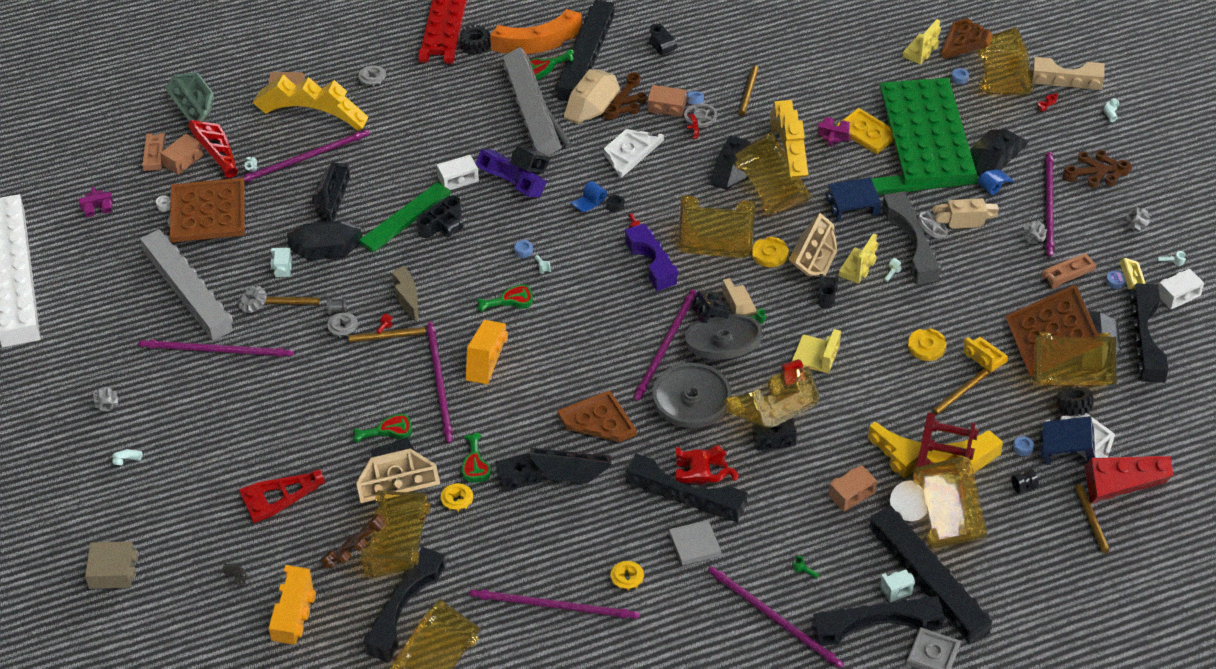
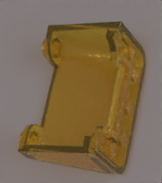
M1014 27L993 34L990 45L985 49L977 50L978 56L984 60L985 77L980 82L982 91H986L987 94L1028 95L1033 93L1029 53L1018 28Z
M772 131L735 154L738 159L735 161L740 171L744 169L764 203L761 206L766 214L775 215L812 199L801 178H789L785 152Z
M682 195L678 239L679 250L688 254L736 258L749 257L753 246L756 201H741L737 204L736 210L699 207V200L696 197Z
M1039 332V336H1035L1032 385L1112 386L1117 384L1116 337H1111V333H1098V337L1094 338L1051 336V332Z
M805 366L770 377L768 380L770 395L768 396L761 395V391L758 389L723 399L730 414L761 427L769 428L815 407L820 401V395L809 366Z
M959 457L915 468L916 473H913L915 484L923 489L932 528L930 533L927 534V540L933 549L988 538L974 471L969 458Z
M377 490L375 499L378 501L379 507L375 510V515L381 513L386 519V526L379 532L373 530L370 545L362 549V565L365 577L377 578L413 569L415 565H418V549L426 515L430 514L431 504L427 502L426 494Z
M438 599L421 619L389 669H453L464 651L469 646L473 648L479 640L477 634L481 628L441 599Z

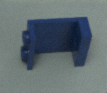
M871 177L829 184L826 200L828 203L830 202L831 213L835 215L837 222H841L842 211L864 207L870 208L872 216L880 215L881 200Z
M1091 416L1043 422V430H1040V440L1043 442V446H1040V453L1042 458L1045 457L1047 465H1051V454L1085 451L1087 461L1091 458H1096L1095 434Z

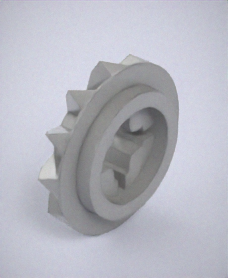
M367 66L359 72L361 84H366V86L372 85L374 87L375 84L381 85V82L385 81L386 71L380 66Z
M252 286L250 290L246 289V292L241 294V298L238 300L239 308L245 313L259 310L266 301V292L260 286L257 288Z
M350 313L335 314L328 320V331L333 336L338 335L341 338L342 335H346L348 337L350 333L354 334L355 329L358 328V320ZM340 322H342V324H344V326L346 327L342 328V326H340Z

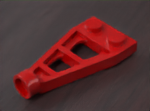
M190 120L188 127L192 134L221 166L224 176L226 178L235 177L238 169L236 168L227 136L221 126L214 123ZM208 139L218 140L220 144L210 143Z
M317 469L308 474L257 482L239 489V492L253 523L274 516L317 489L318 486L325 484V480L321 470ZM301 484L302 489L293 494H288L285 488L288 485ZM270 490H281L283 497L275 503L269 504L264 493Z

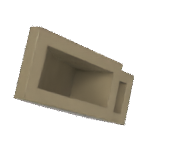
M402 266L392 271L396 300L416 322L419 320L417 289L410 272L405 266Z

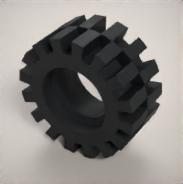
M471 25V28L469 26L466 29L463 28L462 32H460L461 50L463 49V52H467L469 55L471 53L473 55H476V53L480 55L482 51L484 53L487 52L491 46L489 30L485 29L484 26L480 28V25H477V27Z
M1075 386V388H1063V391L1059 390L1057 393V410L1059 413L1062 412L1063 415H1085V413H1090L1094 408L1093 392L1090 389L1085 390V387L1079 388V386Z

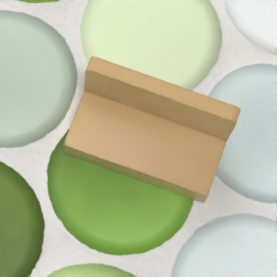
M730 278L724 279L722 293L732 313L745 316L756 314L757 310L745 286L734 287Z

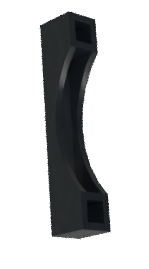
M1135 283L1134 291L1130 292V302H1133L1131 315L1135 316L1133 320V330H1136L1134 343L1138 345L1136 348V359H1139L1137 372L1141 374L1142 382L1165 383L1168 374L1167 355L1154 343L1148 329V321L1157 311L1160 300L1158 284Z
M637 453L626 469L627 484L647 490L652 494L664 496L669 500L678 501L689 507L703 510L708 514L720 516L725 520L738 523L747 506L748 493L730 486L707 489L685 485L668 476L654 459Z
M421 547L420 551L415 553L411 566L404 571L402 581L399 585L395 586L393 596L390 601H386L382 614L375 619L373 629L364 638L363 644L365 645L366 655L388 663L391 661L399 647L396 627L402 609L417 592L438 581L446 567L445 554L425 547Z
M926 596L920 599H905L899 602H884L878 605H863L857 608H842L836 611L814 613L812 629L816 642L821 646L839 644L852 632L874 624H899L918 631L920 627L930 631L943 628L944 614L938 596Z

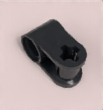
M653 24L650 26L649 32L651 36L649 43L656 49L659 55H664L677 49L675 38L663 25Z
M820 274L818 287V305L820 307L830 309L835 305L839 276L828 277Z

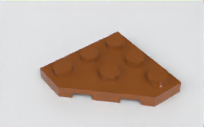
M969 18L955 21L951 25L941 55L946 59L963 53H970L974 50L985 49L990 45L993 35L987 28L983 29L981 25L976 22L973 23Z
M610 390L557 410V416L567 430L616 442H622L637 436L636 428Z

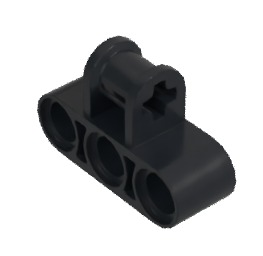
M454 195L448 196L420 214L416 219L418 235L422 238H429L440 232L449 238L457 229L461 230L464 225L460 219V198Z

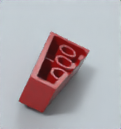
M1171 456L1091 458L1085 465L1090 504L1105 499L1108 500L1122 494H1129L1136 490L1164 484L1174 475Z

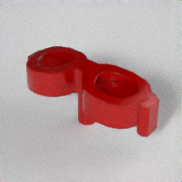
M1050 94L1046 97L1045 101H1040L1038 103V110L1046 111L1048 106L1055 104L1058 94Z
M689 114L687 116L691 118L693 125L687 126V129L694 128L692 139H698L699 127L696 116Z

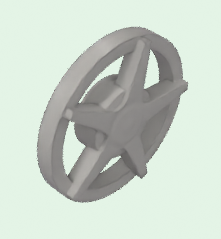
M705 103L693 104L684 112L685 121L689 125H693L691 118L687 114L692 109L694 110L699 128L708 127L715 123L717 119L716 109ZM710 112L714 113L713 118L708 117Z
M928 211L921 212L918 215L920 226L928 234L937 239H944L948 235L945 224L938 223L935 215Z

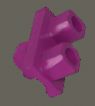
M825 117L822 123L819 122L818 136H822L823 140H827L828 146L832 147L834 142L850 141V122L841 121L839 126H835L834 119Z
M95 186L91 187L92 192L85 193L83 198H78L81 211L84 212L86 217L94 216V208L99 207L102 208V213L112 212V205L114 203L111 192L95 191Z

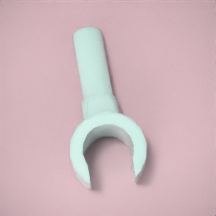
M1178 251L1175 257H1158V261H1170L1177 266H1181L1186 260L1184 258L1186 254Z
M536 255L535 259L539 263L540 274H544V271L551 272L550 262L543 261Z
M896 258L892 259L889 263L891 270L885 277V282H888L895 272L899 273L901 271V262Z

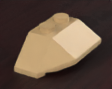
M589 69L571 92L564 119L581 124L585 120L601 115L620 91L615 75L600 69Z
M819 213L801 234L789 260L807 276L820 277V274L826 276L837 253L836 237L833 231L835 230L834 224Z
M411 448L370 458L356 482L360 503L440 484L436 464Z

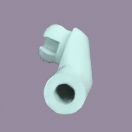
M1115 98L1108 101L1103 108L1110 122L1118 119L1115 111L1117 106H1119V101Z
M247 157V161L244 162L245 168L251 173L257 171V160L254 157Z
M126 449L115 452L112 455V463L114 465H122L123 459L141 461L142 451Z

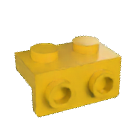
M969 337L964 339L963 353L990 372L1008 362L1006 354L983 338L979 337L974 341Z

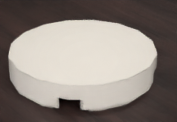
M909 480L901 482L894 488L891 493L890 504L895 511L902 515L903 520L916 521L924 517L929 511L931 497L924 485Z

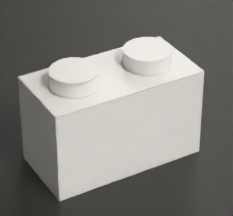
M471 155L437 164L438 179L449 190L479 181L478 168Z
M1191 269L1179 272L1175 276L1163 279L1159 283L1160 299L1170 309L1176 308L1201 296L1204 282Z

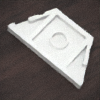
M626 129L604 148V154L619 177L622 178L664 141V135L658 134V137L649 136L648 132Z
M1085 413V415L1078 414V416H1075V415L1068 416V415H1067V416H1062L1060 420H1063V419H1071V418H1079V417H1088V416H1090V415H1088L1087 413ZM1092 418L1095 434L1096 458H1108L1115 434ZM1078 451L1080 455L1087 459L1085 451Z

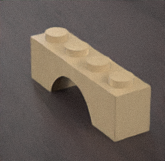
M1035 57L1032 70V84L1102 90L1105 63L1087 62L1078 69H1065L1058 66L1052 58Z

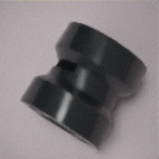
M1033 469L1026 470L1023 474L1016 473L1011 476L1012 486L1017 494L1024 493L1026 489H1037L1039 486L1038 477Z

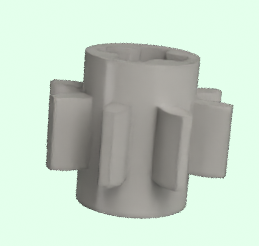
M1138 207L1130 210L1127 214V221L1130 222L1128 226L1133 230L1137 229L1139 231L1146 228L1150 222V217L1147 216L1148 211Z
M1033 221L1031 225L1026 224L1023 236H1025L1029 243L1038 244L1039 241L1043 242L1045 240L1047 229H1045L1041 222Z
M103 387L98 389V394H93V402H95V408L99 407L101 411L106 412L112 410L114 405H118V397L116 391H112L109 387Z

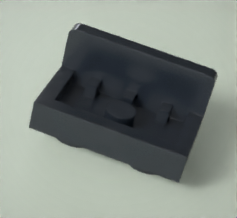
M698 290L692 300L691 307L702 323L707 324L710 315L728 319L730 311L715 292L710 291L707 293Z

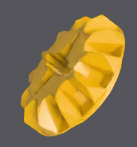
M451 484L441 493L443 506L448 507L450 511L456 509L459 512L460 509H467L468 505L472 504L473 492L464 484ZM460 495L461 499H457V501H454V498H457Z
M622 561L617 563L611 570L613 585H617L620 590L627 588L629 591L631 588H637L640 583H643L644 571L635 562ZM626 571H628L630 576L629 580L625 578Z

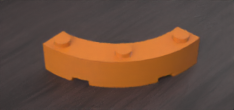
M566 9L556 19L539 26L513 28L497 25L490 34L491 50L506 54L519 47L526 54L552 50L561 46L562 42L567 39H573L579 33L582 27V14Z

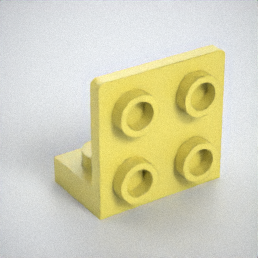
M936 19L924 34L919 33L903 51L904 58L920 65L925 59L929 58L931 52L936 50L939 45L940 20Z
M876 234L871 236L863 250L854 247L839 270V277L858 284L863 277L866 278L869 267L873 266L877 259L875 255L878 248Z
M833 329L831 336H827L826 340L802 335L792 361L799 359L802 361L803 367L829 374L840 347L841 331Z

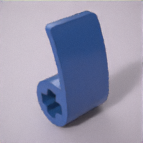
M1001 170L986 171L978 179V184L991 195L996 194L1001 189L1003 182L1014 183V180Z
M590 181L583 189L584 196L571 201L570 204L581 212L589 211L605 200L607 190L594 181Z

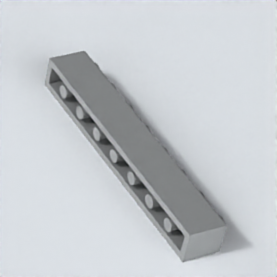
M519 47L503 56L505 61L503 66L506 72L509 73L507 75L508 80L513 84L511 89L517 96L515 98L517 104L521 107L519 111L525 119L523 121L525 127L529 130L527 134L530 140L534 142L532 147L548 156L562 147L530 60L523 49Z
M159 229L141 237L140 241L145 255L212 341L232 332V316L229 312L226 313L220 301L215 300L213 292L206 288L202 278L199 279L197 277L195 269L189 267L187 259L184 256L181 257L177 246L171 244L169 236L167 234L164 235Z

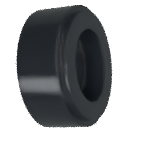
M612 195L606 201L607 209L611 212H620L625 207V200L619 195Z

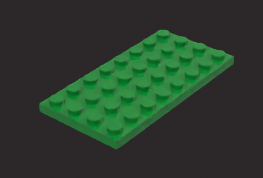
M949 77L880 83V92L904 183L918 184L976 179L977 172Z

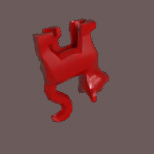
M715 445L708 450L682 451L681 448H676L677 467H690L688 471L676 469V481L703 485L720 482L727 475H731L732 480L736 481L739 478V474L735 469L728 467V464L725 462L727 452L719 445ZM709 464L724 467V469L717 475H714L710 472Z

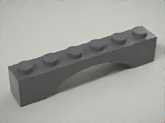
M905 191L884 195L882 209L887 220L901 228L914 244L916 254L912 259L911 273L916 285L937 282L939 273L942 271L941 265L935 259V252L929 246V239L923 233V228L918 222L917 213L912 209L910 198H907Z

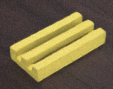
M1123 258L1120 261V265L1128 289L1132 290L1135 287V283L1146 284L1139 263Z

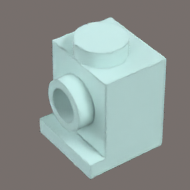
M272 248L271 269L274 270L275 277H290L292 267L290 248Z
M907 570L894 572L889 576L886 573L881 575L880 588L889 602L912 595L915 580L913 575L908 573Z

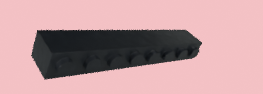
M595 0L593 6L589 7L588 17H585L584 26L580 28L579 38L575 39L574 49H572L574 51L573 61L566 60L565 70L560 75V82L556 83L555 92L558 94V100L568 102L571 92L588 70L593 68L615 16L614 3Z
M892 506L871 515L869 529L900 565L913 575L915 582L928 597L938 596L944 616L970 645L990 634L992 626L990 615L979 607L976 599L966 592L963 584L958 583L953 577L952 572L940 562L939 557L930 551L926 542L916 535L913 527L903 520L902 515L895 511Z

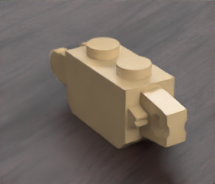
M983 198L948 200L947 204H938L932 208L933 213L936 214V221L938 223H948L952 229L981 227L985 224L986 219L997 217L999 212L997 204H986Z

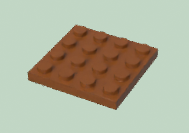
M244 178L171 184V242L245 235Z
M1076 284L1005 316L1030 376L1103 344Z

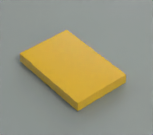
M860 108L842 120L850 122V139L876 155L893 142L890 126Z

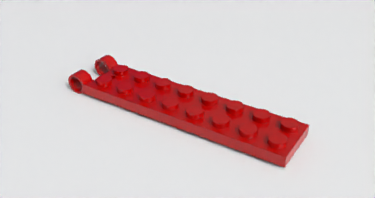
M432 0L422 47L419 50L420 63H428L430 55H444V64H454L467 0Z

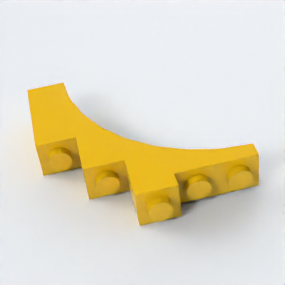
M281 75L261 89L253 101V104L265 114L274 109L290 106L318 109L342 119L357 131L363 129L368 119L364 112L345 97L347 91L335 80L320 88L309 77L295 85L285 75Z
M792 100L775 101L769 115L771 132L778 131L786 155L789 178L808 177L803 121L798 120V112L793 110Z
M877 422L869 425V440L872 444L877 445L886 456L891 458L890 467L894 472L904 478L916 470L921 442L892 433ZM990 430L977 436V441L972 440L971 448H975L973 460H968L967 467L971 468L969 477L1001 455L1003 441ZM968 440L946 445L967 449ZM935 450L932 452L928 451L927 459L931 460L930 462L963 468L965 458L964 456ZM928 470L927 472L934 478L942 474V472Z

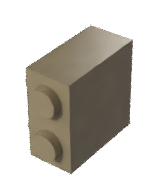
M132 541L90 543L85 575L89 589L131 588L132 579L136 577L134 562L138 561V551L134 550Z

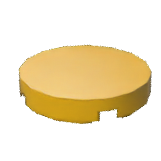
M766 237L763 240L761 238L752 247L753 260L763 267L772 268L783 265L789 256V249L786 243L775 237Z
M918 329L910 335L908 349L915 358L922 361L937 360L946 351V339L939 331L934 329Z

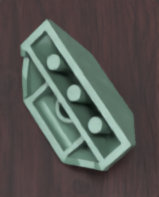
M199 73L173 75L165 89L189 122L190 120L204 122L212 110L214 93Z

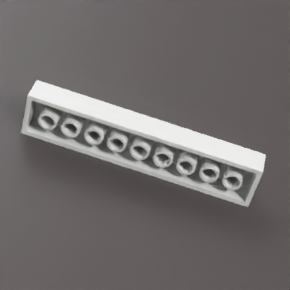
M20 194L0 198V342L2 347L40 340L25 211Z

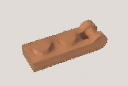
M159 133V135L146 134L143 157L144 171L162 170L160 153L164 150V144L166 143L165 133Z
M1084 253L1045 269L1041 276L1049 281V285L1053 289H1056L1062 283L1094 271L1096 264Z

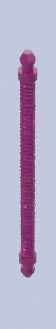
M363 130L360 133L355 132L349 137L347 136L312 151L302 153L262 170L244 174V177L239 178H244V181H247V183L251 182L257 177L270 174L278 169L291 166L342 145L359 141L362 137H367L370 132L369 130Z
M1048 151L1045 158L1047 229L1045 249L1047 250V256L1052 257L1054 254L1053 250L1055 249L1053 234L1054 158L1053 153Z
M695 289L689 291V295H686L684 303L640 385L637 386L636 393L634 394L635 401L640 400L641 395L645 394L650 380L690 305H692V300L696 296Z
M429 321L427 323V336L429 337L443 435H445L446 442L451 443L453 440V430L450 424L436 339L437 334L434 324Z
M152 339L138 342L139 346L143 348L149 347V349L167 348L174 350L276 355L277 357H291L294 355V351L291 349L283 350V348L268 349L263 347H234L231 345H205L200 343L188 344L183 342H159Z
M710 566L708 568L709 573L714 575L717 581L722 582L739 594L751 605L755 606L766 616L824 657L828 663L832 662L838 668L843 667L842 660L837 659L833 652L826 650L774 610H771V608L767 607V605L728 578L724 572H719L715 567Z
M476 589L469 591L470 596L474 598L481 597V600L492 599L540 607L582 611L585 613L614 615L622 619H627V617L637 619L640 617V613L637 611H628L626 608L614 609L611 607L574 604L573 602L566 603V601H550V599L489 592L485 589H482V591H477Z

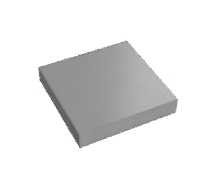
M709 520L669 529V535L681 565L721 556V549Z
M920 627L906 665L918 669H952L961 641Z

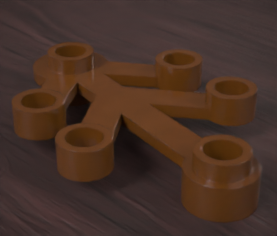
M631 72L627 75V85L620 94L615 96L613 99L614 103L609 104L602 113L604 118L613 120L622 113H639V104L631 102L637 101L643 104L647 101V94L644 92H639L632 96H628L633 88L639 86L640 74ZM631 103L628 106L620 107L623 104Z
M1100 149L1096 151V160L1089 158V153L1081 151L1078 154V161L1092 167L1076 168L1069 165L1063 171V179L1068 182H1074L1078 175L1096 174L1095 176H1090L1087 183L1089 187L1096 188L1108 172H1114L1113 174H1108L1105 179L1106 185L1114 186L1120 176H1127L1132 171V164L1126 160L1117 161L1106 156L1105 150ZM1098 161H1103L1109 165H1104Z
M381 513L375 515L355 537H350L336 552L333 550L327 552L320 559L322 567L332 568L339 560L342 564L345 563L352 556L348 550L356 548L358 551L362 550L368 544L364 537L368 536L373 530L377 532L382 530L386 526V519Z

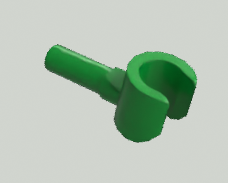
M758 309L756 315L748 317L763 324L767 317L765 315L766 310Z
M796 556L797 563L792 561L793 570L795 572H807L818 579L820 574L806 566L802 556Z

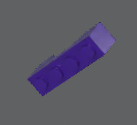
M481 149L475 163L477 167L487 173L510 181L516 186V190L528 197H541L547 183L546 180L510 163V159L495 150Z
M645 223L625 229V244L633 255L647 256L654 261L649 265V280L656 291L676 285L677 276L679 275L678 269L671 263L669 255L663 251L661 243L654 238L653 231L648 229Z

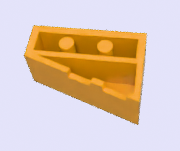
M483 320L467 347L466 381L488 385L503 344L508 339L505 323Z
M285 565L286 581L285 584H280L279 587L282 595L279 603H275L269 625L271 641L296 645L298 637H302L303 623L309 618V607L315 601L316 591L313 590L310 569Z

